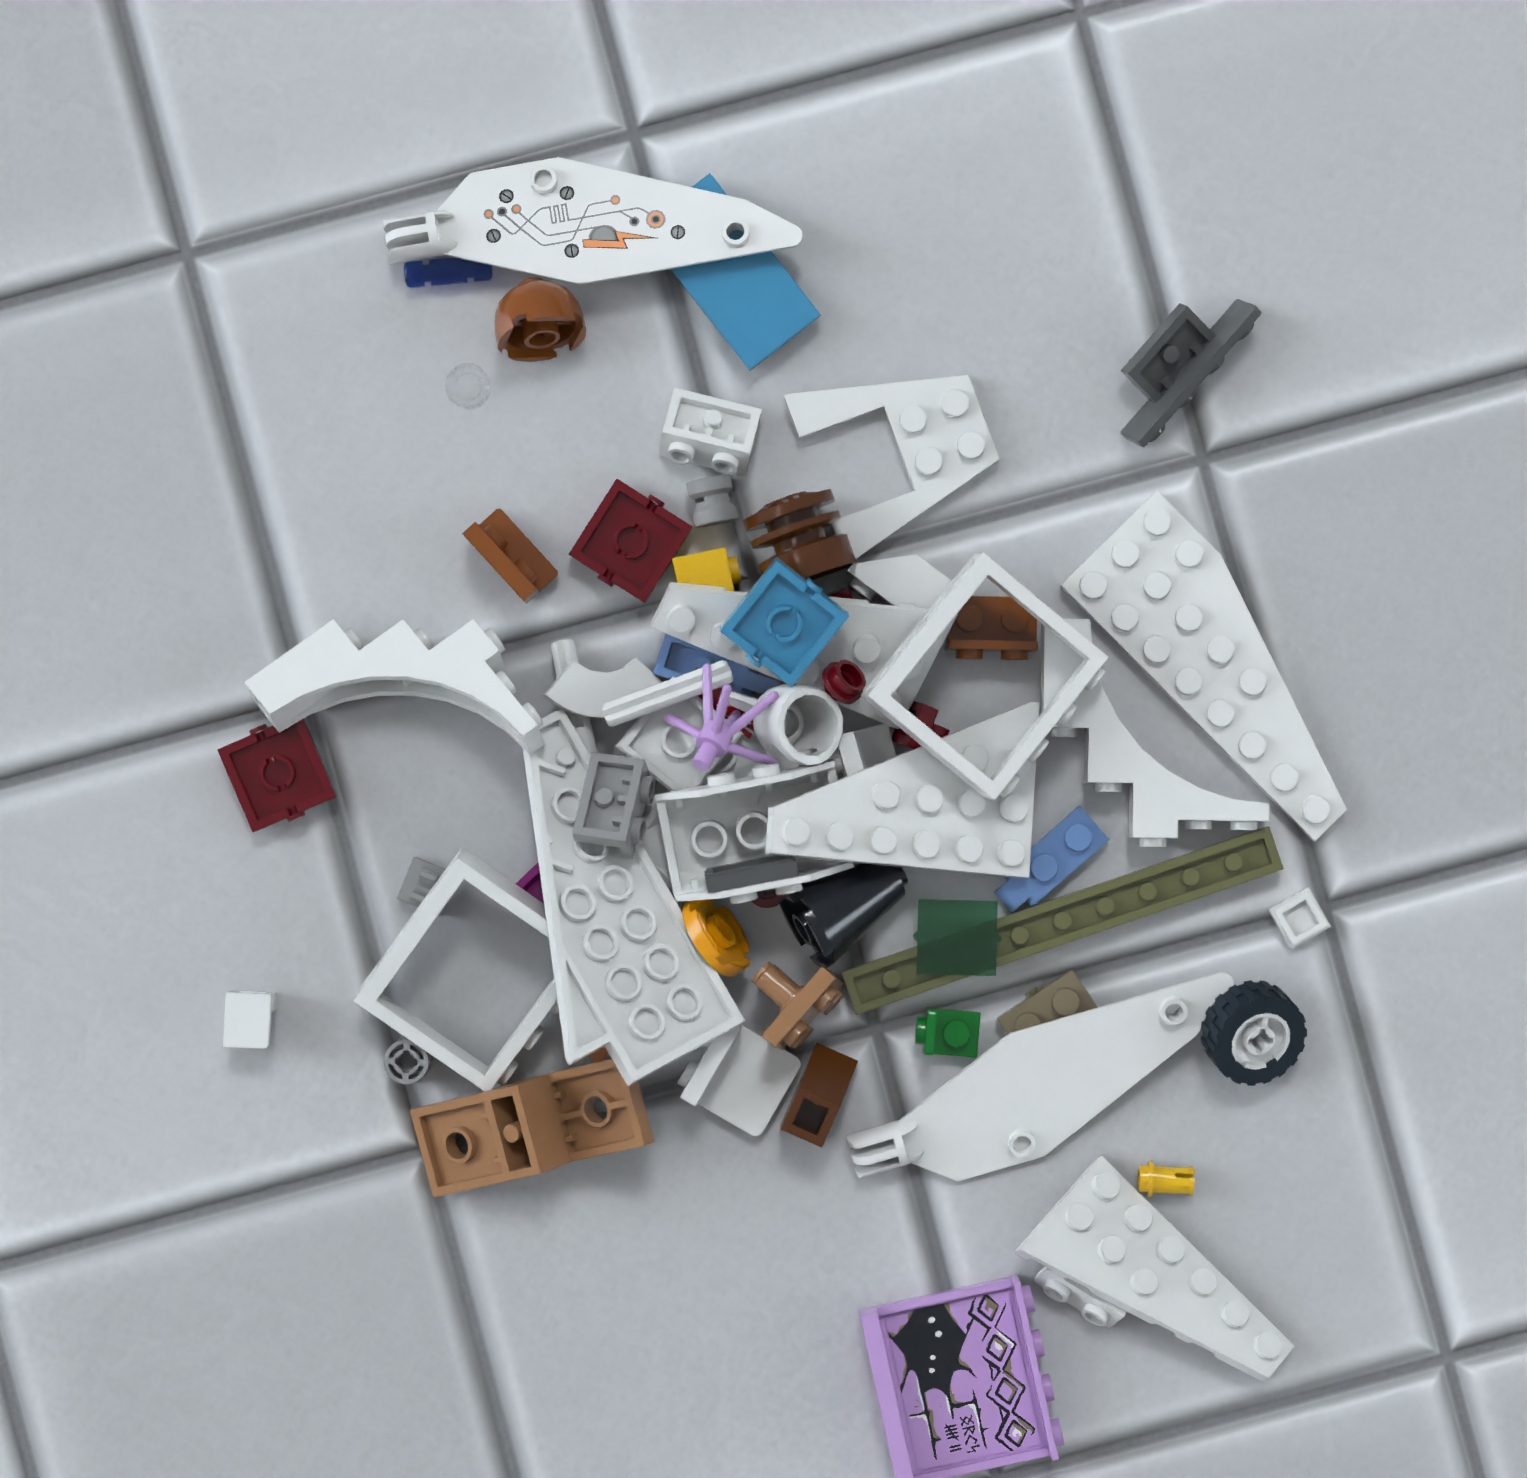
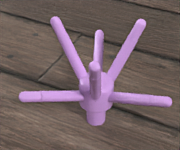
M704 664L702 668L704 720L702 730L672 714H666L664 718L667 723L696 738V745L699 750L693 759V765L699 770L708 771L715 757H723L726 752L764 764L778 763L775 757L731 743L733 736L778 699V693L776 691L771 692L742 716L739 710H734L724 722L732 690L729 684H725L722 688L713 720L712 668L710 664Z

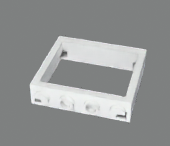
M984 552L972 555L860 696L985 799L996 800L999 795L1005 798L1015 788L1020 780V776L1016 773L1027 759L1030 762H1034L1042 754L1049 743L1045 737L1054 725L1057 724L1061 727L1073 715L1077 708V705L1073 702L1082 690L1090 691L1101 680L1105 673L1101 666L1109 657ZM986 577L1085 659L991 778L891 697Z
M461 847L359 988L354 1002L483 1091H488L494 1087L496 1082L502 1086L506 1084L518 1066V1063L513 1059L522 1047L529 1051L535 1045L544 1031V1028L539 1024L547 1013L550 1012L555 1016L559 1012L554 978L489 1067L382 994L464 879L549 938L544 904Z

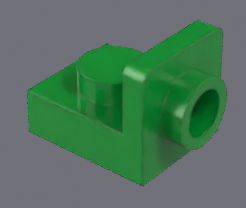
M926 1007L925 1017H917L915 1044H923L922 1052L924 1055L938 1054L977 1058L981 1013Z

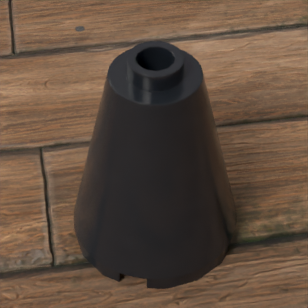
M860 863L854 865V868L802 883L803 890L779 895L785 898L779 904L786 922L799 944L802 946L807 943L816 951L815 954L810 956V959L820 968L822 966L828 968L905 896L904 885L908 883V879L902 867Z

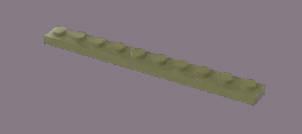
M1266 826L841 971L855 1014L858 1015L1257 879L1284 868L1270 827Z

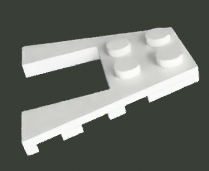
M969 375L784 395L799 439L884 408L914 491L847 515L831 524L835 535L847 534L856 559L1000 459Z

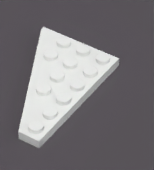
M1029 702L1002 714L944 736L942 739L991 778L1038 719L1040 703ZM922 746L768 808L765 854L1020 879L1029 878L1036 760L1030 762L1027 759L1016 773L1020 776L1018 784L1005 798L999 795L996 800L985 799Z

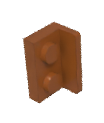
M496 509L481 524L475 521L462 533L526 604L558 576V571L501 509Z
M971 596L957 613L958 615L946 637V650L956 651V659H983V651H1001V660H1028V652L1038 651L1037 619L1011 597Z

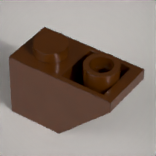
M817 1042L781 1121L780 1129L822 1148L840 1109L858 1060Z

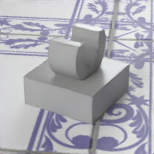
M413 857L397 899L419 907L445 871V868Z

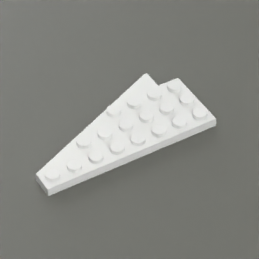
M560 709L541 718L543 725L539 727L544 745L531 754L523 748L565 1059L571 1065L605 1046L627 1086H630L740 1026L745 1019L717 971L701 956L692 942L684 924L682 911L643 844L635 846L633 858L629 859L623 858L620 848L574 841L572 832L591 755L564 709Z

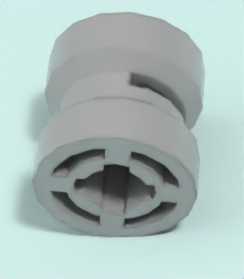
M730 474L700 478L686 483L688 496L696 502V509L692 514L695 528L719 525L739 519L737 506L731 502L728 495L733 488Z
M403 1037L393 1043L386 1051L384 1068L388 1076L395 1082L405 1085L412 1084L426 1076L431 1069L433 1056L406 1037Z

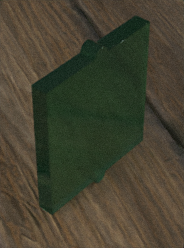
M918 899L917 932L913 934V939L917 941L916 974L996 976L997 943L1001 941V936L997 934L998 901Z

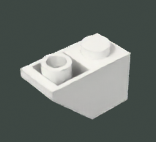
M917 554L854 563L847 571V575L853 578L849 584L852 589L869 601L876 595L891 606H898V603L915 604L916 608L930 609L952 582V580Z

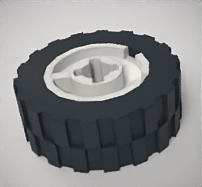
M1250 980L1238 986L1236 984L1228 988L1227 992L1215 998L1214 1004L1208 1007L1205 1013L1206 1018L1201 1024V1030L1203 1031L1200 1037L1201 1043L1212 1062L1224 1076L1230 1077L1233 1082L1238 1084L1246 1083L1248 1086H1256V1083L1266 1084L1277 1076L1281 1077L1291 1065L1293 1066L1297 1062L1300 1052H1303L1305 1047L1304 1039L1307 1037V1029L1304 1023L1306 1020L1294 1002L1275 984L1271 986L1267 981L1253 982Z

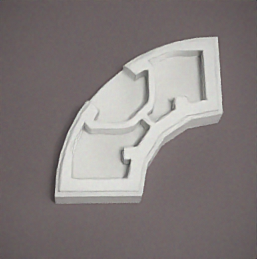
M637 658L631 660L621 669L608 673L589 670L574 661L568 665L542 696L553 705L571 714L585 718H605L602 711V706L605 703L662 683V681Z

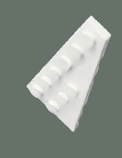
M669 583L652 619L653 629L784 682L762 665L758 668L746 658L747 652L719 632L721 625L748 592L727 591L725 587ZM829 597L849 613V618L795 684L808 685L825 691L822 680L824 668L832 662L849 660L856 664L865 676L866 685L863 689L864 691L929 609L916 608L915 604L898 603V606L870 604L868 600ZM956 614L891 695L893 699L908 711L958 614ZM862 696L853 704H844L836 701L840 706L899 729L896 724Z
M1102 1155L1089 1165L1014 1252V1254L1026 1260L1032 1259L1050 1268L1049 1272L1062 1279L1069 1278L1089 1288L1091 1294L1152 1325L1156 1323L1174 1332V1336L1186 1343L1193 1342L1213 1352L1215 1358L1260 1381L1269 1379L1295 1347Z

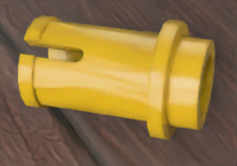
M1148 1161L1147 1165H1139L1138 1192H1146L1147 1197H1152L1153 1193L1193 1196L1195 1178H1192V1176L1195 1174L1194 1167L1154 1166L1153 1161Z

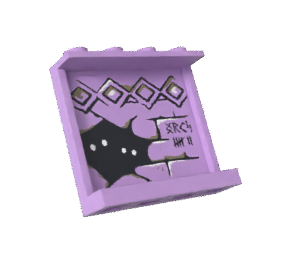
M1017 1275L859 1309L895 1478H950L1051 1456L1052 1461L1059 1459L1056 1446L1064 1445L1059 1418L1050 1419L1047 1402L1055 1400L1049 1373L1040 1375L1037 1357L1045 1356L1039 1329L1031 1331L1027 1313L1035 1312L1030 1285L1021 1286Z

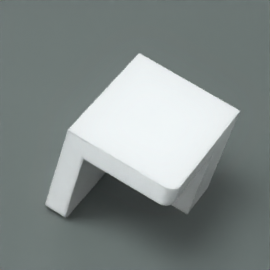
M244 990L226 992L223 1047L259 1049L269 1047L271 1012L276 1010L277 992Z

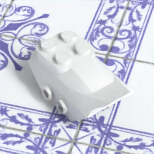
M834 760L786 770H780L779 763L767 764L752 768L753 776L735 779L734 772L720 773L708 776L707 785L655 794L656 803L651 812L645 817L646 831L642 844L665 884L673 891L675 901L730 897L732 904L748 902L758 898L757 891L775 888L776 895L794 893L803 890L802 883L854 868L853 862L795 857L799 874L797 877L708 894L704 871H706V868L773 856L765 854L768 808L837 781Z

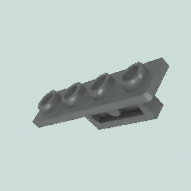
M1237 299L1209 329L1188 306L1179 303L1121 369V372L1148 398V401L1121 430L1120 433L1125 439L1141 447H1145L1149 442L1156 440L1163 433L1165 424L1174 413L1192 400L1195 389L1202 381L1221 367L1225 355L1237 341L1249 335L1254 327V322L1262 313L1256 305Z

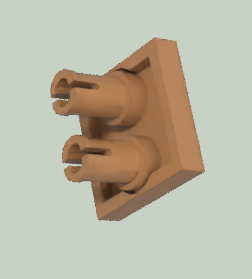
M767 962L751 980L780 1007V1014L763 1032L762 1036L775 1048L787 1050L789 1047L794 1049L800 1047L814 1030L809 1025L819 1012L824 1015L829 1014L844 996L839 990L845 983L823 966L805 986H799L775 964L773 965L770 962Z

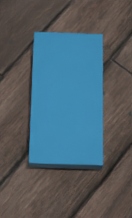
M711 173L692 186L693 188L727 195ZM734 230L728 237L737 240L744 233L740 230ZM772 251L670 269L749 372L821 317V314Z

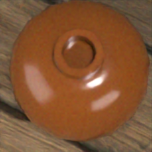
M528 278L521 281L518 286L511 289L499 301L495 312V337L498 350L501 353L503 349L507 350L508 357L515 361L535 362L555 358L557 353L553 349L568 344L569 350L572 351L582 343L586 336L584 316L576 298L566 287L551 281H544L540 278Z

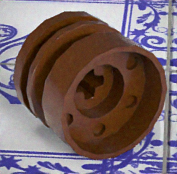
M831 489L818 492L802 491L764 505L757 513L743 520L747 532L763 528L768 530L767 534L750 541L753 549L774 547L776 555L758 565L762 575L776 557L804 579L810 578L812 581L857 563L847 534L826 536L824 528L841 518L838 510L818 514L817 509L835 501Z

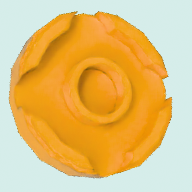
M715 899L685 901L682 908L685 927L695 947L708 964L723 976L731 978L750 966V959L744 956L750 952L748 940L741 925L729 908L727 909L724 905L718 908L712 903Z

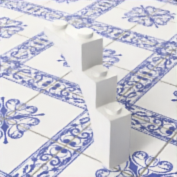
M333 619L245 681L254 702L279 733L313 713L343 702L374 696H418L446 701L478 713L505 730L529 754L544 745L539 727L543 725L541 717L530 703L527 702L522 706L513 696L517 693V690L504 673L506 668L501 653L505 651L502 642L490 628L484 632L474 619L435 647L420 628L413 632L403 619L364 647L352 629L343 632Z
M1064 619L1092 643L1090 619ZM1042 623L1040 715L1085 660ZM1101 680L1090 691L1082 690L1073 702L1077 705L1075 712L1064 725L1059 727L1055 724L1051 729V737H1078V729H1085L1084 783H1095V792H1122V783H1129L1128 837L1140 838V847H1167V838H1178V820H1185V829H1212V820L1230 821V830H1257V821H1269L1270 803L1232 799L1201 789L1168 771L1140 747L1120 722L1102 687Z

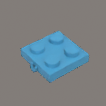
M776 557L721 625L719 632L747 652L746 658L758 668L762 665L792 687L849 618V613L822 593V587L816 586L810 578L804 579Z

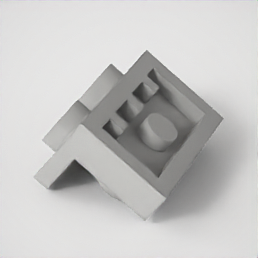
M596 752L591 753L572 832L575 842L620 848L623 858H633L635 846L642 845L645 837L646 820L642 818L645 803L651 804L655 793V777L650 776L645 759Z

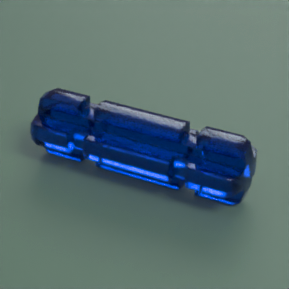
M455 257L429 259V264H423V260L409 261L404 265L405 283L409 288L425 287V282H431L432 286L468 283L467 278H474V282L489 281L493 276L491 265Z

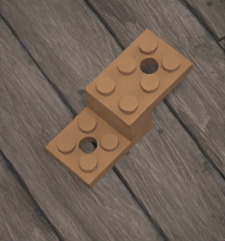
M612 1058L520 1079L492 1090L424 1105L410 1110L433 1197L534 1176L570 1162L642 1147L654 1142L639 1083L637 1081L627 1086ZM596 1097L601 1098L607 1106V1116L605 1119L599 1117L595 1111L594 1101ZM458 1133L462 1134L467 1140L468 1152L466 1155L460 1152L457 1147L456 1136Z

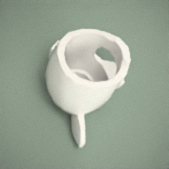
M780 684L768 689L759 698L731 691L728 705L738 708L745 713L771 692L776 691L778 693V699L753 719L755 736L766 750V755L777 758L780 770L796 768L799 765L821 764L830 758L838 747L843 731V715L838 703L824 690L802 684H794L792 687L788 684Z

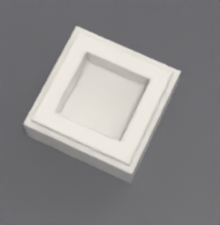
M1309 887L1300 890L1268 909L1290 949L1331 927Z

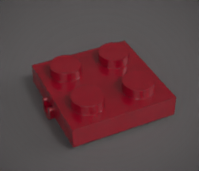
M616 479L568 555L598 573L597 579L610 587H613L615 584L643 603H646L673 561L672 558L676 556L692 531L693 526L663 508L665 503L651 494L647 498L624 482Z
M305 719L300 720L280 733L274 726L267 727L266 724L251 729L249 731L251 735L217 749L252 832H257L285 819L291 822L296 818L305 816L304 811L338 797Z

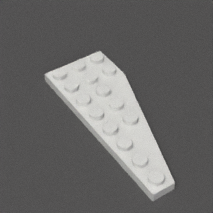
M1155 491L1060 587L1312 841H1316L1347 808L1221 554L1158 491Z

